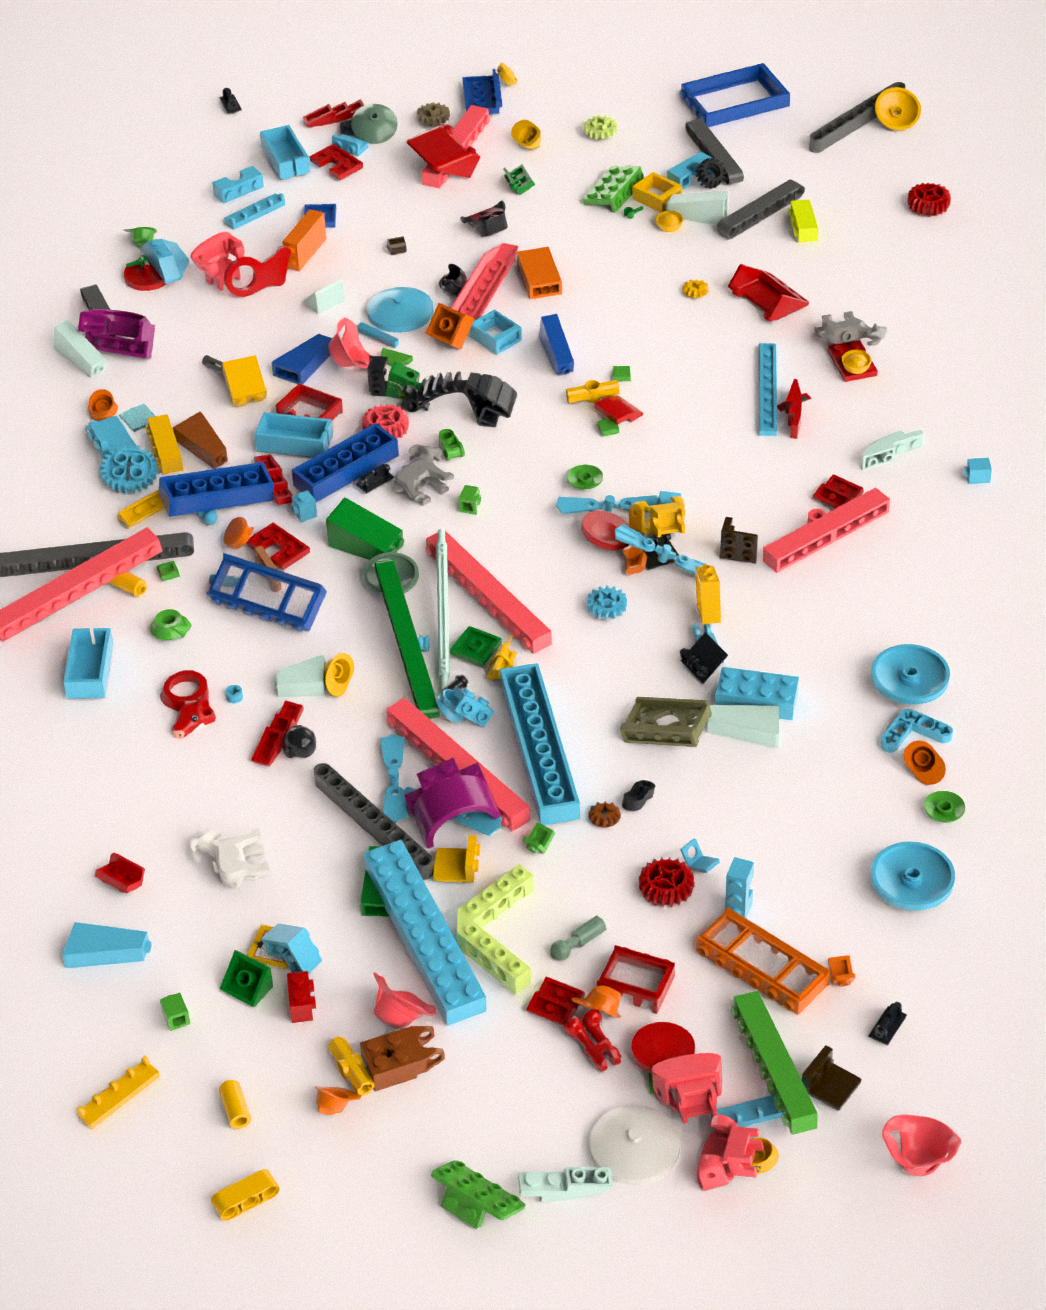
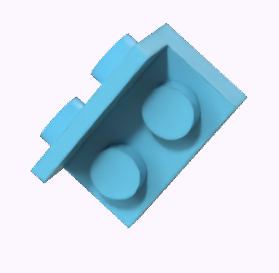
M334 134L331 136L332 144L354 156L359 157L368 148V142L343 134L341 136Z

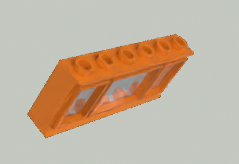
M729 907L700 936L696 937V951L701 956L707 957L715 962L718 967L726 969L734 977L740 978L753 989L759 990L769 999L778 1002L786 1010L792 1011L797 1015L829 985V969Z

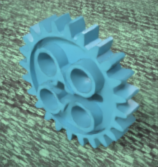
M123 445L122 450L116 447V452L110 450V455L105 454V459L101 460L100 476L102 477V482H106V487L111 486L112 491L118 489V493L125 490V494H128L129 491L135 494V490L138 489V491L142 492V487L148 489V484L153 485V480L157 479L158 463L156 458L152 457L151 452H146V448L140 450V446H138L136 449H133V445H130L127 449ZM131 458L130 478L127 481L128 461Z

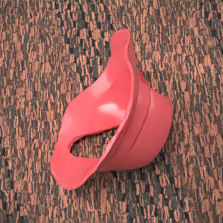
M344 317L338 322L337 333L329 342L330 355L340 367L358 366L363 369L368 368L370 354L363 348L359 340L357 326L351 320ZM345 325V332L343 333V337L341 339L339 332Z
M375 972L373 973L379 987L373 1013L384 1024L403 1029L422 1015L434 1016L436 1014L434 1005L425 1003L411 992L391 990L383 976Z
M896 1115L886 1122L882 1130L883 1140L891 1156L903 1167L906 1173L912 1176H926L933 1173L942 1163L953 1159L962 1143L961 1138L948 1125L926 1116ZM894 1130L900 1132L901 1154L897 1141L891 1135V1132Z

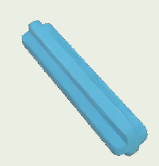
M363 322L357 325L359 332L393 348L399 346L398 338Z

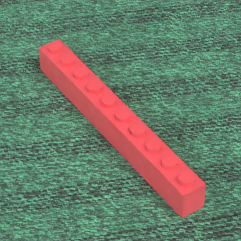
M146 527L0 609V640L4 642L110 582L116 575L124 574L161 553L162 548L159 539Z
M445 531L447 573L453 576L458 584L468 591L470 596L478 600L479 604L485 607L490 615L495 617L504 628L506 627L513 634V637L522 643L524 648H528L535 654L552 645L551 630ZM438 532L426 538L425 547L426 553L432 556L436 562Z
M406 698L386 708V721L391 728H395L415 749L420 750L425 758L431 760L435 765L454 758L458 769L461 770L478 762ZM478 762L502 817L501 825L506 826L513 832L530 821V806Z

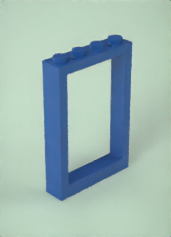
M764 63L682 83L681 90L679 91L680 98L685 101L687 107H690L693 114L702 119L708 127L790 106V92ZM758 81L770 95V97L709 113L696 99V96Z

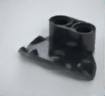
M503 200L493 207L468 217H460L461 222L465 224L468 223L471 226L478 224L480 235L483 237L508 228L505 215L506 206Z

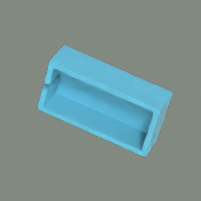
M289 124L260 131L261 147L280 180L294 177V174L298 176L310 173L309 156Z
M263 412L254 434L256 451L315 457L328 450V446L333 438L332 419Z
M90 628L72 629L64 677L67 699L106 697L114 645L111 628H93L96 644L92 642Z
M722 667L715 694V705L779 706V719L793 721L799 691V677Z

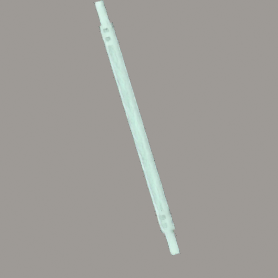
M439 529L438 543L436 544L438 677L440 678L441 693H443L444 688L448 686V678L450 677L448 575L445 530Z

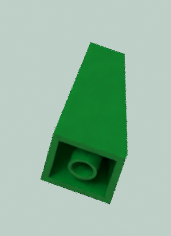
M344 497L326 518L328 546L370 560L382 553L397 552L404 545L405 540L402 529Z

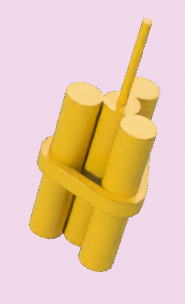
M511 634L508 643H502L501 648L497 649L495 656L491 659L490 669L486 677L489 681L499 679L501 682L500 669L514 667L513 663L517 653L509 649L513 634Z

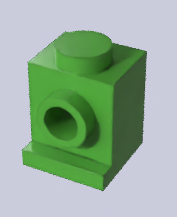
M464 485L458 498L459 512L477 515V505L481 503L479 487Z

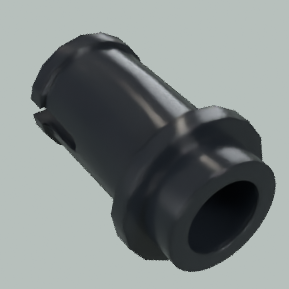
M462 674L460 676L457 675L455 680L445 687L444 690H455L456 687L464 689L469 683L468 679Z

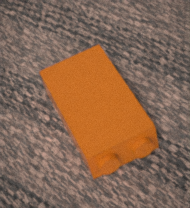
M309 209L282 241L283 246L291 250L288 269L300 272L326 241L323 212Z
M549 246L517 251V266L530 299L562 294V279Z

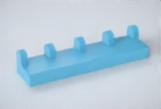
M274 193L224 217V223L235 230L284 206V194Z
M773 1095L717 1109L718 1115L722 1114L735 1120L738 1127H746L781 1118L782 1114L781 1111H777L775 1108Z

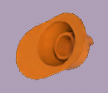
M917 740L908 744L903 754L907 767L922 783L927 785L939 783L946 773V765L941 756L926 741Z
M602 985L593 988L585 999H571L577 1004L601 1010L611 1016L621 1018V1015L617 1012L621 993L608 986Z
M314 1086L318 1090L316 1096L317 1111L322 1114L334 1115L341 1113L350 1100H360L362 1098L355 1091L346 1088Z

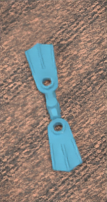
M607 495L602 502L592 498L559 496L556 507L560 510L561 514L591 512L598 509V507L607 512H612L613 509H619L620 507L625 511H629L631 505L638 501H646L648 506L654 505L657 495L623 498L620 500V503L615 501V497L612 495Z
M624 524L614 530L615 539L648 552L656 551L658 561L666 563L668 559H673L677 566L695 575V567L708 565L688 558V556L683 554L676 556V553L671 551L670 545L666 544L663 547L655 546L652 539L642 536L639 532Z
M391 734L380 738L384 765L388 768V779L390 781V787L385 791L383 813L396 823L401 819L408 818L404 792L399 786L398 770L403 762L405 737Z
M406 787L403 790L404 795L415 789ZM473 811L453 817L457 818L460 824L489 837L501 829L502 817L494 820L490 814L485 812Z

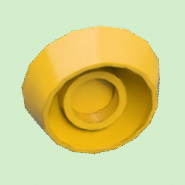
M500 62L496 70L503 81L509 86L518 83L511 68Z
M663 211L656 216L655 220L661 231L675 232L680 229L683 216L675 211Z
M851 350L842 356V362L845 370L848 372L861 374L868 370L872 358L867 352L862 350Z
M753 1138V1140L763 1142L764 1150L755 1151L751 1167H755L757 1174L765 1173L771 1170L778 1162V1149L765 1138Z

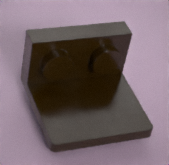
M726 516L721 529L720 558L756 564L758 535L735 531L733 517Z
M825 1045L803 1072L802 1082L810 1096L839 1111L861 1084L862 1079L834 1064V1059L832 1058L833 1048Z

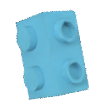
M456 687L453 694L459 701L454 711L481 727H485L495 712L488 706L489 701L481 696L479 698L474 697L475 694L467 688L462 690Z

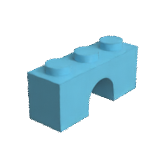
M703 152L695 154L668 169L667 179L682 185V190L691 186V176L697 173L695 172L697 166L710 156ZM706 169L708 175L714 173L711 169Z
M252 165L239 171V180H230L225 176L213 181L214 196L224 204L264 187L263 174Z
M734 857L726 874L725 910L729 907L747 918L753 904V890L749 888L754 877V862Z

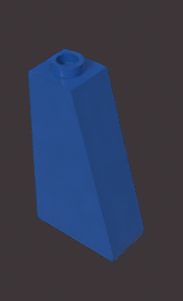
M558 314L541 316L539 338L556 374L561 375L573 372L574 359Z
M317 334L271 362L273 376L303 385L331 356L329 342L332 338Z

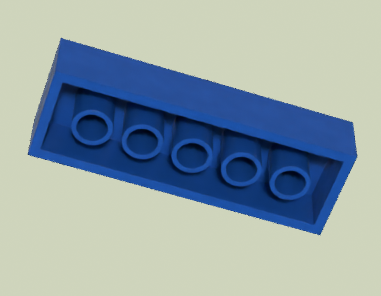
M374 423L291 470L293 486L300 492L308 490L316 502L359 479L360 476L398 457V439L377 423Z
M258 462L159 477L158 494L168 516L172 517L273 501L274 483L264 463Z

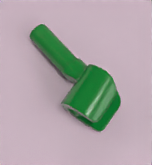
M643 206L636 209L626 207L624 208V215H628L629 219H633L634 214L644 208Z
M141 255L138 260L126 263V267L141 265L143 267L145 264H149V262L146 261L147 257L145 255Z

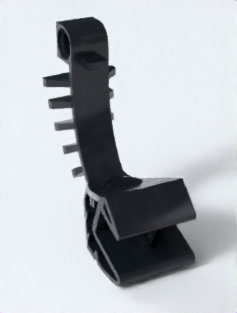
M457 371L453 380L451 372H447L444 379L440 372L436 378L433 375H430L428 380L424 378L418 390L415 387L405 386L403 389L405 395L401 406L412 413L417 412L421 408L428 411L430 401L447 394L463 393L469 400L479 426L496 427L500 415L505 418L511 417L518 393L508 383L495 375H481V373L470 372L468 379L462 380L461 371Z

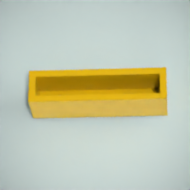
M168 414L147 418L148 425L145 428L147 436H149L153 455L157 457V467L161 468L163 475L183 471L181 453Z

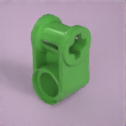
M442 429L439 432V448L442 450L446 461H451L452 458L458 456L464 457V447L454 431Z

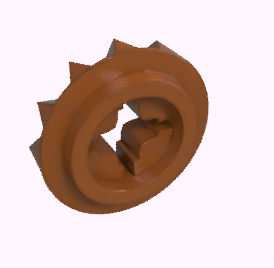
M605 800L604 803L597 802L595 806H591L590 811H588V817L595 826L607 828L619 822L621 813L619 807L614 805V802L608 804ZM603 811H607L605 818L602 815Z

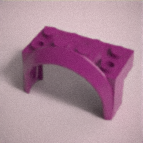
M93 309L80 312L78 331L86 332L85 338L97 350L142 358L152 357L156 325L151 324L146 316L134 312L110 309ZM109 320V321H108V329H107V332H106V330H105V329H106V321Z

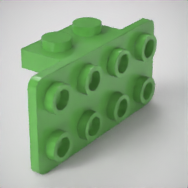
M453 1160L431 1172L432 1178L446 1186L440 1206L475 1229L482 1226L486 1212L499 1220H505L525 1209L526 1204L518 1196L503 1190L500 1185L487 1180L481 1173L471 1170L462 1161Z

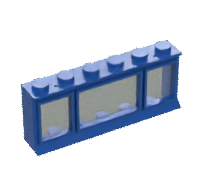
M223 553V560L209 591L206 592L211 598L210 601L217 605L223 603L232 610L241 609L248 615L253 616V614H256L266 621L272 619L281 626H286L287 624L300 632L303 630L310 632L327 593L320 583Z

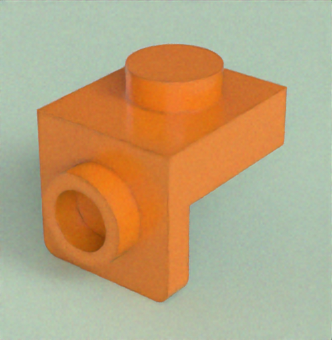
M632 545L623 548L622 552L627 558L625 568L627 574H637L645 570L647 555L644 550Z
M850 955L828 958L832 985L838 984L839 987L851 985L856 975L852 970Z

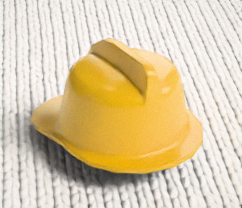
M520 120L513 125L511 136L517 143L527 149L540 148L542 139L539 127L529 120Z
M346 653L335 655L334 658L328 660L324 665L327 690L335 697H340L345 693L354 672L353 659Z

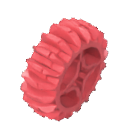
M388 403L386 405L380 404V406H374L373 409L369 408L368 412H364L362 430L377 423L396 439L402 438L407 433L409 418L405 410H401L400 406L396 407L395 404L389 406Z

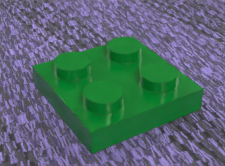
M468 626L450 648V655L484 667L502 644V638Z

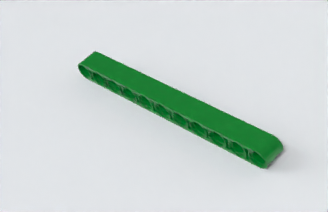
M393 559L375 562L376 576L415 706L429 719L440 717V712L436 703V696Z

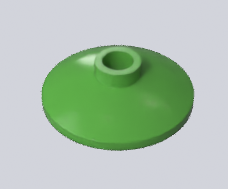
M582 464L573 467L568 472L567 479L573 487L586 490L600 485L603 481V473L596 466Z
M937 791L926 798L924 809L932 819L949 823L957 821L964 815L965 802L959 795L953 792Z

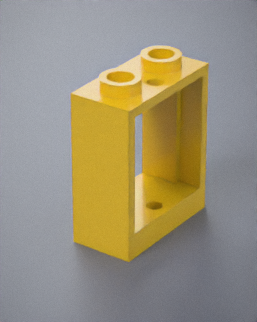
M652 172L632 186L633 200L661 213L666 211V202L670 200L673 194H682V185ZM654 187L665 193L658 196L648 190Z
M711 565L695 567L696 605L702 624L721 623L720 580L716 570Z

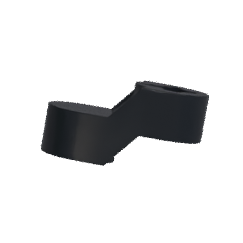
M648 780L635 782L631 790L624 793L621 804L622 808L628 811L642 809L646 801L653 798L656 785Z

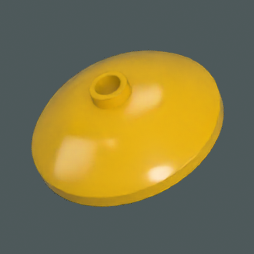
M900 87L886 89L878 96L875 103V113L878 120L884 126L892 130L902 131L913 127L918 122L921 115V105L918 98L911 91Z

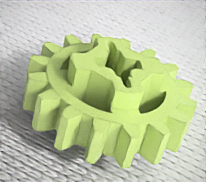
M592 116V119L587 118V121L584 122V132H586V135H589V138L595 137L596 140L598 138H601V140L604 138L609 139V136H614V133H617V122L611 116Z

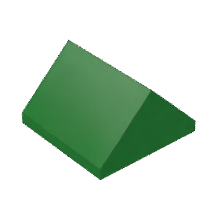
M234 950L219 989L252 1007H256L274 987L271 968L238 950Z

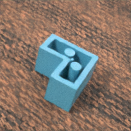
M277 923L261 939L270 956L284 958L292 973L308 971L309 974L323 961L319 955L318 948L310 939L308 930L304 927Z

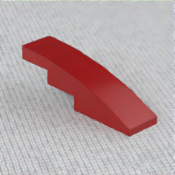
M360 99L350 105H347L345 101L334 107L327 104L302 118L307 127L338 123L352 118L354 113L364 106V103Z
M794 379L786 398L785 414H788V426H791L790 438L797 439L801 426L802 396L798 380Z
M271 454L255 456L254 462L264 463L274 483L273 500L277 505L292 503L291 496L294 495L288 489V481L282 475L281 466Z
M285 700L280 713L275 714L270 727L266 726L252 756V762L268 767L271 766L283 749L284 734L291 727L297 725L304 711L303 705Z

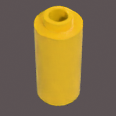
M129 572L118 574L113 580L108 582L136 597L143 595L147 589L145 580Z
M236 1080L224 1081L219 1087V1093L229 1124L234 1129L244 1128L251 1123L252 1118L241 1085Z

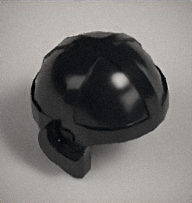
M451 263L448 264L449 273L439 280V287L446 293L455 295L461 292L467 282V277L459 266Z
M302 725L291 727L283 737V752L288 758L310 757L316 750L317 741L315 733Z

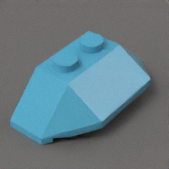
M161 238L146 242L141 247V251L165 284L182 279L183 273L189 264V258L176 242Z

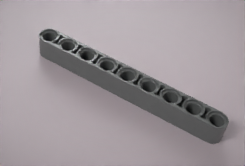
M892 83L812 132L809 138V150L813 153H820L877 118L875 103L878 96L889 88L900 87L906 89L905 83Z
M319 763L314 767L315 785L321 792L382 846L402 840L423 880L433 876V857L329 764Z

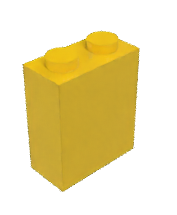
M256 355L222 362V370L233 406H243L249 402H261L266 399L267 390Z

